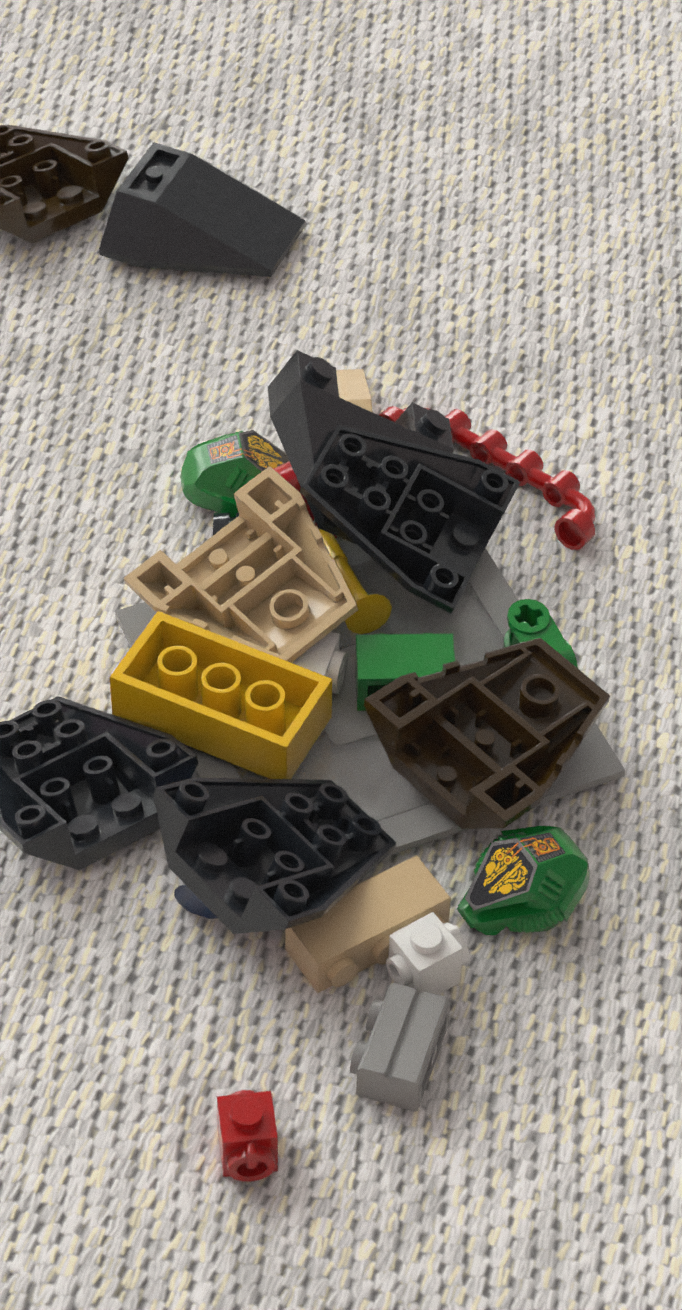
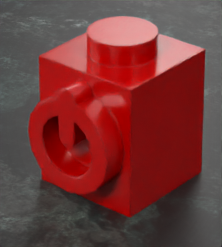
M240 1090L231 1095L217 1096V1126L223 1177H232L238 1181L252 1182L264 1179L273 1172L278 1171V1135L272 1091L255 1092Z

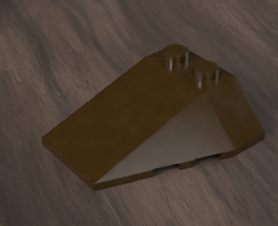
M537 638L486 652L483 660L460 666L457 660L443 664L442 671L418 677L416 672L400 676L367 697L364 701V707L395 771L461 829H491L507 827L541 803L608 704L610 695L543 639Z

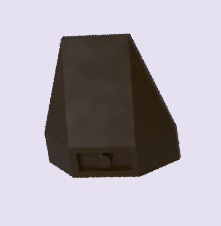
M8 124L0 125V229L32 244L103 212L129 159L127 151L106 140Z

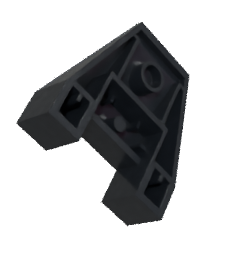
M297 350L268 386L270 418L301 487L338 424L450 453L454 450L450 420L442 413L434 409L428 410L412 402L397 421L393 422L339 397L336 367L320 357H312ZM306 498L319 529L356 544Z

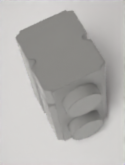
M393 982L391 985L389 984L383 1001L374 999L366 1023V1030L372 1032L367 1044L363 1042L356 1044L350 1063V1073L357 1075L356 1093L359 1096L382 1103L388 1102L390 1105L410 1111H418L449 1026L451 1001L447 997L426 991L419 993L415 988Z

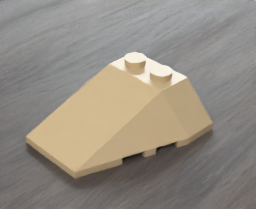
M269 466L234 493L239 516L177 564L163 551L159 550L125 576L124 581L155 612L160 611L292 663L358 611V607L334 559L331 558L318 527L312 521L300 492Z

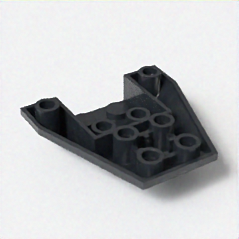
M153 142L116 191L100 244L99 255L136 267L272 277L306 227V220L214 164L192 153Z
M338 424L302 485L300 493L408 592L452 614L520 481L478 459Z
M59 696L51 700L42 701L36 704L33 709L9 721L0 722V830L25 854L82 870L160 829L153 794L157 787L190 779L199 764L197 755L171 734Z
M190 778L157 787L153 794L168 867L233 934L283 930L323 917L386 858L396 845V842L381 828L380 824L374 818L368 816L348 796L347 792L332 780Z

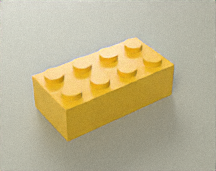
M160 611L156 612L110 676L112 715L171 734L185 745L269 779H291L332 717L331 678Z

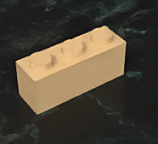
M416 855L357 884L323 917L285 929V950L317 993L331 986L341 987L351 982L359 972L377 963L381 965L386 964V960L389 957L390 934L431 912H434L443 924L449 923L451 897Z

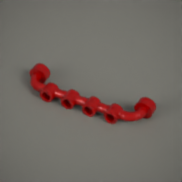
M390 406L379 415L396 422L407 408L400 409L396 406ZM454 409L445 416L450 420L453 444L457 443L469 450L472 458L481 460L488 465L492 463L503 469L507 475L520 481L519 486L529 484L540 490L550 505L561 507L564 504L572 508L560 517L554 526L558 540L565 547L571 550H579L593 539L595 535V526L593 524L595 521V508L590 499L579 492L580 482L575 474L568 470H562L552 477L542 471L543 461L535 451L527 449L516 457L506 451V439L499 431L490 429L482 436L470 431L471 421L469 417L459 409Z

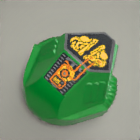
M254 430L225 434L200 443L187 452L180 474L184 496L194 505L218 513H230V517H236V513L239 512L234 493L267 467L275 468L288 462L289 459L283 450Z
M534 826L500 831L502 835H499L498 839H494L484 849V852L481 853V857L478 858V862L475 864L476 868L473 870L475 878L457 907L460 915L470 928H475L487 936H495L506 927L511 932L518 933L543 932L554 928L559 922L564 920L567 922L588 887L590 870L586 856L560 827Z

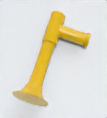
M319 529L323 542L331 558L334 559L358 607V611L345 620L347 628L353 633L358 634L370 633L379 629L391 615L392 606L390 600L384 595H368L350 567L348 559L334 535Z

